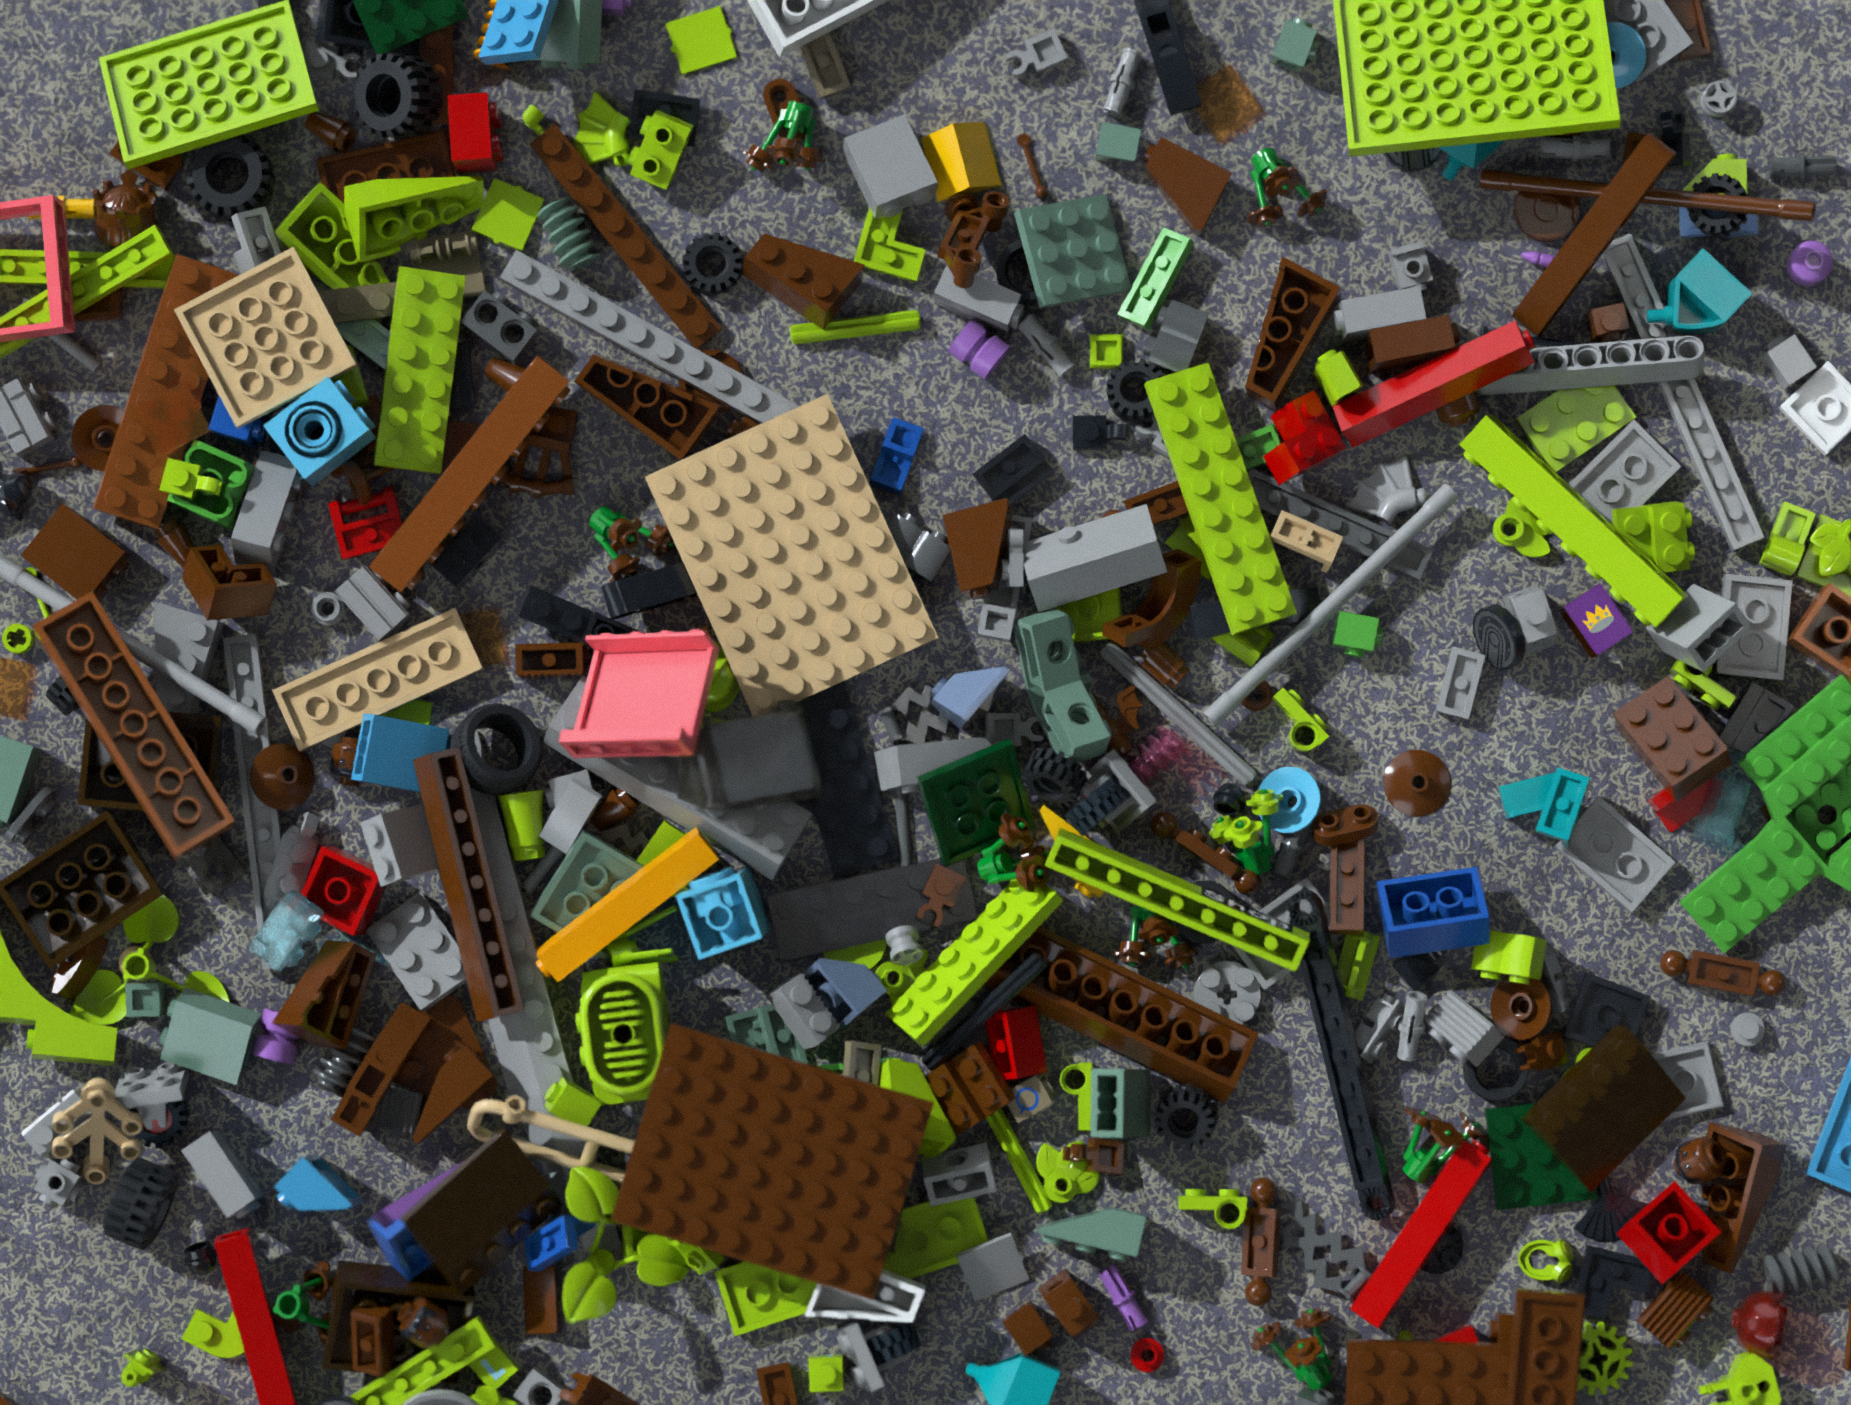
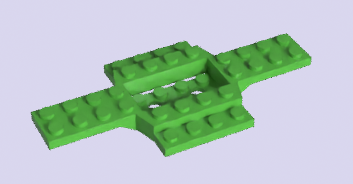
M1839 675L1737 762L1759 787L1771 819L1754 839L1679 901L1723 953L1727 952L1819 874L1851 893V838L1826 858V852L1851 832V684L1843 675ZM1824 805H1831L1836 810V817L1830 823H1821L1818 820V810Z

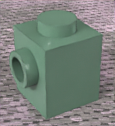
M1294 18L1293 21L1286 19L1270 63L1301 74L1306 59L1314 60L1320 43L1314 40L1317 30L1312 29V25L1305 20Z

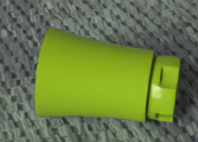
M544 789L498 795L507 830L509 848H512L513 861L545 857L543 844L546 842L539 837L544 828Z

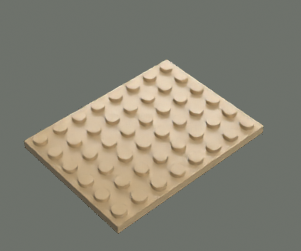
M828 394L645 476L755 721L938 639V635Z

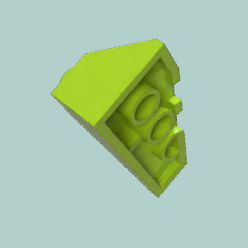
M321 182L274 229L279 247L283 251L294 247L305 268L332 289L390 283L379 262H376L374 259L359 262L345 217L344 203Z

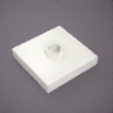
M1829 361L1818 369L1779 407L1824 456L1851 432V384Z

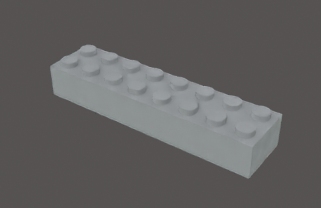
M582 675L548 725L543 743L619 789L624 790L629 795L687 830L691 831L697 826L709 843L773 881L806 829L812 813L696 744L694 755L573 758L559 743L562 730H574L587 681V678Z

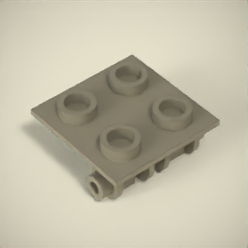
M469 230L410 241V256L414 263V268L466 276L463 299L480 296L484 290L486 291L475 232Z

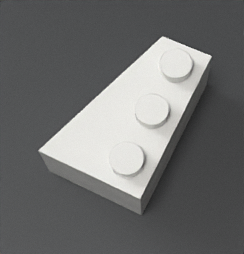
M883 1269L874 1299L872 1300L817 1283L805 1317L822 1316L840 1319L857 1318L876 1321L913 1322L926 1285Z

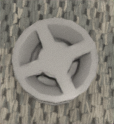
M1726 81L1710 83L1700 97L1702 111L1707 116L1713 118L1725 116L1734 107L1737 93L1734 87Z
M899 926L890 930L885 935L886 943L892 949L890 959L893 964L898 966L909 965L923 957V948L917 942L919 933L915 926Z

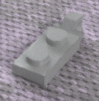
M309 812L299 814L296 826H290L287 833H283L263 893L264 896L289 907H295L305 885L317 848L318 836L314 834L320 817Z

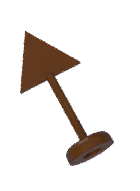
M447 422L442 472L446 470L474 435L480 423ZM353 460L342 464L345 478L354 496L362 506L373 499L369 481L394 470V468L379 467L364 474L358 463Z

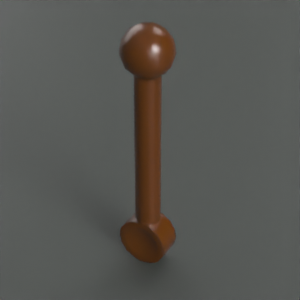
M1022 133L1018 136L1017 143L1020 147H1023L1037 188L1035 195L1039 199H1044L1048 195V190L1042 185L1029 147L1030 137Z
M74 455L70 460L29 468L20 467L13 470V472L23 473L27 476L28 474L69 466L79 468L83 462L80 461L77 455Z

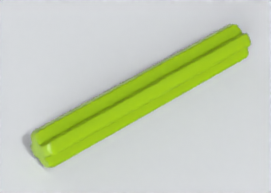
M911 310L831 320L824 330L812 322L795 324L790 326L789 331L792 344H803L918 330L921 327L919 311Z
M1001 1108L986 1119L1035 1211L1038 1214L1043 1213L1052 1207V1202L1046 1196L1042 1183Z

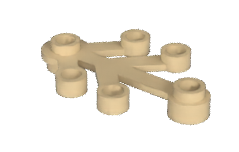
M94 1078L88 1081L81 1091V1099L65 1111L55 1113L52 1128L56 1133L66 1134L56 1137L52 1142V1154L58 1159L69 1158L72 1155L73 1146L90 1135V1155L86 1156L83 1160L82 1174L89 1183L95 1185L103 1183L110 1174V1160L104 1155V1135L121 1147V1156L126 1160H135L137 1157H140L142 1148L139 1139L129 1136L137 1135L142 1131L143 1119L141 1115L131 1112L115 1100V1089L108 1080L103 1078ZM91 1110V1117L73 1129V1120ZM105 1110L122 1121V1130L105 1118Z

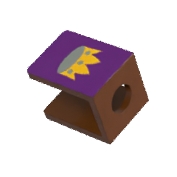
M1601 583L1559 610V613L1590 658L1601 654L1632 633L1631 627Z

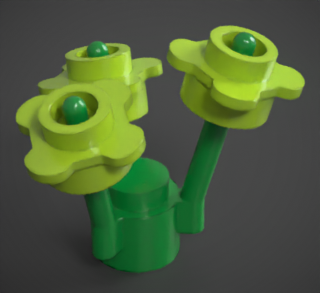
M1270 789L1257 790L1251 796V799L1246 801V805L1252 806L1253 814L1262 815V822L1251 821L1246 816L1231 818L1229 815L1219 817L1212 824L1214 829L1210 830L1208 834L1213 839H1216L1220 845L1229 842L1236 853L1239 864H1244L1245 869L1251 870L1257 875L1263 874L1271 869L1270 856L1275 854L1271 843L1270 815L1279 812V801L1284 800V796L1275 794V791ZM1262 829H1263V837H1264V844H1263V845H1262V843H1261L1260 841H1258V840H1259V833H1258V832H1260Z

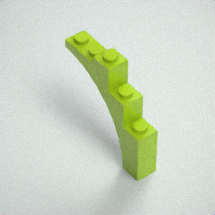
M0 930V1022L35 1025V1029H28L26 1049H32V1059L114 1066L118 1028L90 1023L66 1013L46 1000L25 980L11 959Z

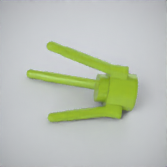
M673 905L630 927L614 941L608 944V951L612 967L652 962H677L679 958L676 955H671L673 953L671 948L638 952L635 939L628 940L627 938L677 911V907Z

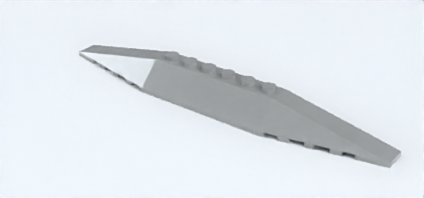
M476 731L475 746L481 758L486 762L479 733ZM470 788L524 1011L488 1019L509 1097L519 1096L525 1101L526 1109L556 1117L549 1113L544 1106L546 1103L545 1095L554 1082L558 1084L562 1077L576 1084L568 1053H566L546 977L536 964L538 960L537 945L496 795H486ZM521 1122L531 1143L581 1157L586 1140ZM540 1159L566 1213H571L566 1202V1188L571 1168ZM606 1224L598 1246L599 1249L613 1251L622 1248L615 1224ZM599 1225L579 1236L588 1256L591 1254L589 1247L593 1244Z

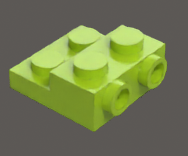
M1671 501L1612 509L1613 526L1660 570L1666 573L1690 569L1689 561H1694L1695 559L1694 545L1691 541L1687 540V528L1692 526V515L1689 508H1685L1684 503Z

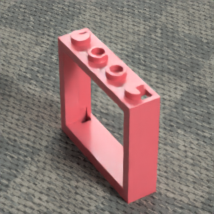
M53 195L0 202V220L41 215L50 313V322L0 328V342L75 332L64 201Z

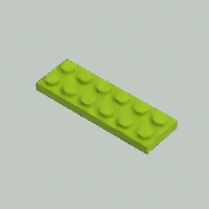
M403 266L398 267L373 466L441 474L466 278L464 275Z
M1017 879L1011 880L1008 886L994 900L987 904L985 910L971 924L964 928L961 935L940 953L936 961L917 977L911 987L894 1001L885 1015L907 1035L924 1047L1064 900L1047 885L1044 888L1038 886L1033 892H1027L1019 885Z

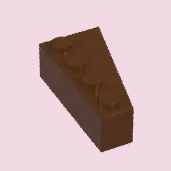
M1283 256L1245 385L1247 396L1275 411L1341 299V287Z
M592 355L574 381L680 460L692 455L726 407L716 401L602 355Z

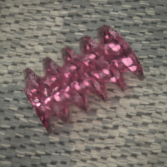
M1159 726L1157 732L1160 739L1151 734L1148 735L1146 738L1150 747L1141 743L1136 746L1139 756L1132 752L1126 754L1129 762L1128 767L1149 790L1151 789L1148 781L1149 777L1159 782L1161 780L1158 771L1160 768L1168 773L1172 771L1169 760L1180 764L1182 762L1179 756L1180 751L1189 756L1192 754L1184 741L1171 728L1168 730L1163 726Z

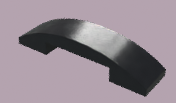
M1318 588L1290 589L1289 592L1297 614L1254 629L1288 624L1290 626L1298 625L1320 604ZM1220 600L1189 607L1194 640L1225 636L1231 633Z

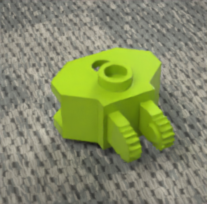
M1750 1351L1736 1354L1728 1374L1721 1376V1380L1698 1386L1700 1394L1705 1395L1725 1390L1726 1401L1714 1402L1708 1405H1780L1782 1400L1773 1367ZM1763 1380L1764 1387L1759 1390L1758 1383Z

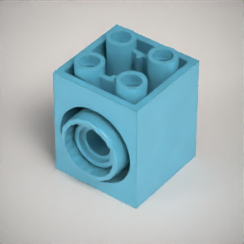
M326 377L263 425L302 477L312 487L376 439L375 435L371 432L376 427L360 406L354 410L350 404L355 399L340 380L333 383L329 377ZM324 428L321 438L311 440L312 432L315 429Z
M749 866L736 870L732 867H727L700 876L688 883L689 886L676 895L698 960L761 939L771 929Z

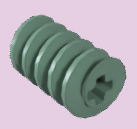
M571 196L544 206L537 214L539 220L546 221L542 227L545 232L551 233L548 241L550 244L557 245L553 252L555 256L562 257L558 263L560 268H569L567 272L586 267L601 257L599 253L589 254L588 252L595 245V242H584L583 238L590 231L589 229H578V226L585 220L584 217L573 218V214L580 208L578 205L568 206L567 203L572 199Z

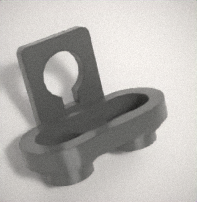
M43 788L36 796H33L30 792L27 793L25 799L26 808L4 836L6 841L10 844L20 842L22 845H25L36 832V829L32 827L36 818L41 816L46 819L57 806V803L54 801V792L50 788Z

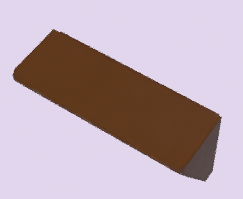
M552 1264L540 1272L528 1271V1266H523L525 1334L559 1333L557 1264Z
M386 1307L353 1309L351 1311L353 1370L383 1378L395 1365L393 1309Z

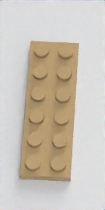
M453 608L272 690L296 746L302 752L360 726L363 714L382 716L484 670L457 608Z

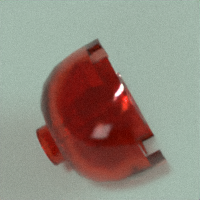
M1767 1290L1754 1292L1745 1298L1741 1309L1734 1308L1731 1328L1737 1329L1739 1343L1750 1354L1755 1353L1760 1358L1774 1361L1777 1358L1778 1354L1772 1353L1774 1345L1781 1346L1787 1308L1780 1307L1781 1300H1787L1786 1293Z

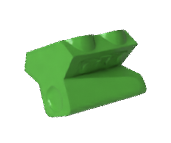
M194 440L191 448L186 453L184 462L203 467L201 476L220 480L219 482L223 483L220 496L197 490L194 500L169 494L166 501L171 502L175 507L232 531L236 523L238 503L255 466L201 441Z

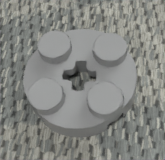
M1233 961L1217 962L1203 970L1196 980L1193 989L1194 1002L1241 1025L1253 1017L1261 999L1260 985L1250 969ZM1227 984L1230 985L1231 991H1236L1237 993L1236 998H1232L1228 1005L1224 1004L1222 998L1217 997V992L1222 991L1224 985Z

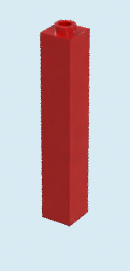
M1516 320L1332 407L1342 433L1352 448L1536 363L1531 352L1536 346L1528 329L1522 332Z
M1473 1140L1471 1144L1464 1141L1462 1147L1459 1150H1455L1350 1307L1353 1313L1381 1331L1492 1165V1159L1487 1156L1490 1152L1489 1149Z
M248 1227L216 1236L214 1241L259 1405H298L250 1229Z

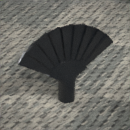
M1607 1176L1597 1186L1599 1191L1598 1199L1573 1227L1581 1234L1597 1240L1619 1239L1620 1237L1616 1233L1648 1205V1203L1615 1193Z

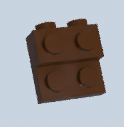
M981 1041L924 1076L956 1136L972 1128L1016 1099Z

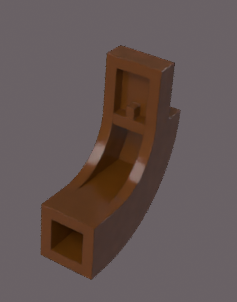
M1180 549L1162 554L1167 572L1153 577L1148 595L1136 610L1103 623L1102 636L1116 642L1121 647H1132L1138 644L1151 650L1162 644L1178 629L1187 616L1189 607L1194 602L1200 582L1201 559Z

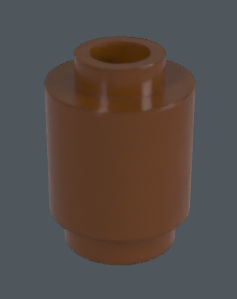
M1165 642L1151 650L1145 649L1140 655L1144 659L1141 666L1163 686L1167 684L1171 689L1190 670L1184 664L1186 661Z

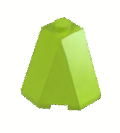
M900 1058L887 1059L879 1068L878 1085L934 1102L918 1155L924 1153L926 1159L941 1155L956 1141L955 1134L919 1065L905 1062Z

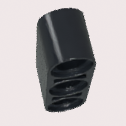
M683 562L617 580L601 587L611 620L683 601L685 596L690 595V598L698 595Z

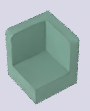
M1102 122L1095 160L1108 162L1109 158L1134 162L1141 129Z
M161 981L125 983L126 1017H160L167 1013V984Z

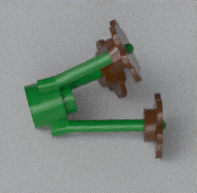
M1406 1107L1405 1111L1408 1115L1412 1116L1411 1121L1416 1123L1409 1146L1402 1156L1407 1161L1402 1170L1414 1181L1424 1184L1430 1175L1434 1176L1440 1166L1456 1149L1459 1150L1462 1147L1464 1141H1467L1470 1137L1474 1140L1481 1137L1487 1142L1488 1136L1479 1128L1478 1123H1474L1463 1112L1459 1114L1465 1122L1461 1126L1465 1131L1462 1134L1455 1130L1451 1123H1443L1441 1118L1420 1109ZM1423 1126H1432L1430 1133L1434 1136L1436 1144L1430 1152L1424 1148H1419L1418 1151H1415ZM1442 1147L1448 1148L1440 1157L1436 1159L1435 1156L1438 1154Z

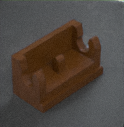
M579 1372L574 1373L572 1378L577 1381L576 1387L573 1390L562 1389L558 1395L560 1399L570 1405H640L591 1373L588 1376Z

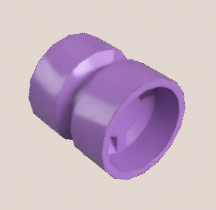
M973 318L956 337L948 352L961 363L969 361L970 370L983 380H986L1004 359L1011 347L996 335L989 337V330Z
M264 1008L259 1024L263 1034L256 1036L252 1054L294 1065L299 1049L295 1040L300 1037L272 1023L279 1011Z

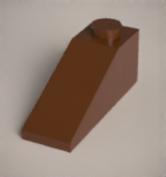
M456 1045L443 1057L446 1063L438 1072L412 1138L416 1144L422 1143L496 1075L469 1045H465L462 1049L459 1045Z

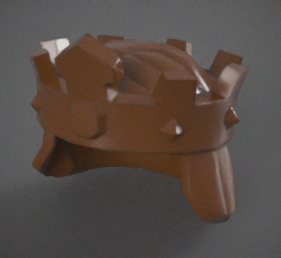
M131 169L121 174L123 184L114 186L112 180L109 179L103 182L104 190L102 192L97 189L93 190L92 193L95 199L94 204L96 205L97 214L94 224L95 235L101 242L114 248L153 225L159 227L158 221L154 216V211L157 209L155 206L157 194L152 193L153 185L150 182H146L144 187L136 185L135 182L138 180V175Z

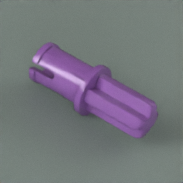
M1113 1264L1102 1269L1099 1272V1276L1113 1299L1111 1305H1116L1128 1326V1330L1133 1331L1136 1329L1135 1327L1139 1328L1146 1324L1148 1319L1133 1296L1136 1292L1129 1289L1118 1267Z

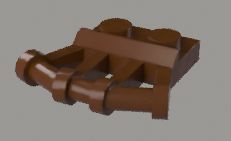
M550 406L546 410L549 418L538 432L531 429L526 435L525 439L529 442L517 457L513 475L506 471L498 482L509 488L511 493L527 492L531 493L532 497L539 499L542 496L566 492V495L575 494L569 453L578 418L577 411ZM529 446L543 449L535 481L522 478ZM552 451L560 453L563 479L545 482Z

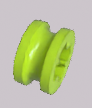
M19 623L11 624L3 631L2 643L8 651L15 654H24L33 647L34 634L25 625ZM23 630L25 635L22 637L26 638V642L24 645L17 644L14 648L11 645L14 641L10 639L12 633L18 634Z

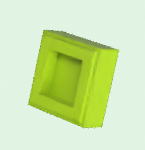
M1090 334V369H1119L1118 365L1123 362V334Z

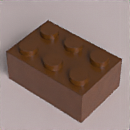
M1669 676L1613 713L1616 727L1620 734L1675 802H1678L1731 765L1727 746Z

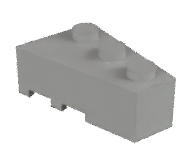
M261 450L231 536L236 565L264 563L269 572L274 574L279 553L284 544L287 524L291 522L294 515L296 492L301 493L305 479L286 456Z
M154 601L155 651L206 682L224 624L218 620H207L205 616ZM155 671L156 694L166 711L196 714L201 699Z
M991 736L896 745L874 752L878 791L902 789V794L921 792L917 776L991 746Z

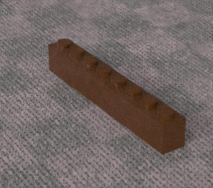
M460 747L429 753L413 759L476 1020L480 1022L524 1011Z

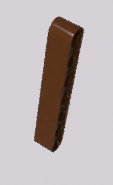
M1648 133L1526 294L1511 317L1535 336L1539 337L1551 324L1674 160L1677 153L1651 133Z

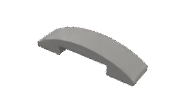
M1012 515L1010 529H1022L1023 542L1029 541L1033 518ZM1008 545L1006 546L1004 560H1007ZM1000 577L998 589L991 590V595L984 598L977 632L978 637L1010 642L1020 587H1006V580H1001Z

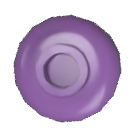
M1814 240L1805 241L1797 245L1788 255L1786 262L1787 273L1791 280L1804 287L1815 286L1821 283L1831 273L1833 267V257L1830 250L1824 244Z

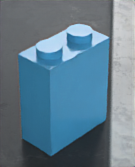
M363 714L351 780L421 793L413 759L429 753L450 749L451 739L448 737L450 729L375 714Z

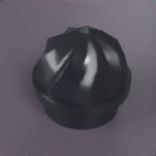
M1235 783L1223 784L1213 795V807L1217 813L1223 816L1236 817L1246 806L1245 792Z
M209 1241L192 1244L184 1250L186 1255L184 1263L192 1273L207 1275L215 1268L217 1251L215 1248H212Z

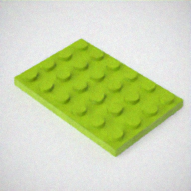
M289 0L99 57L118 141L127 170L319 111Z

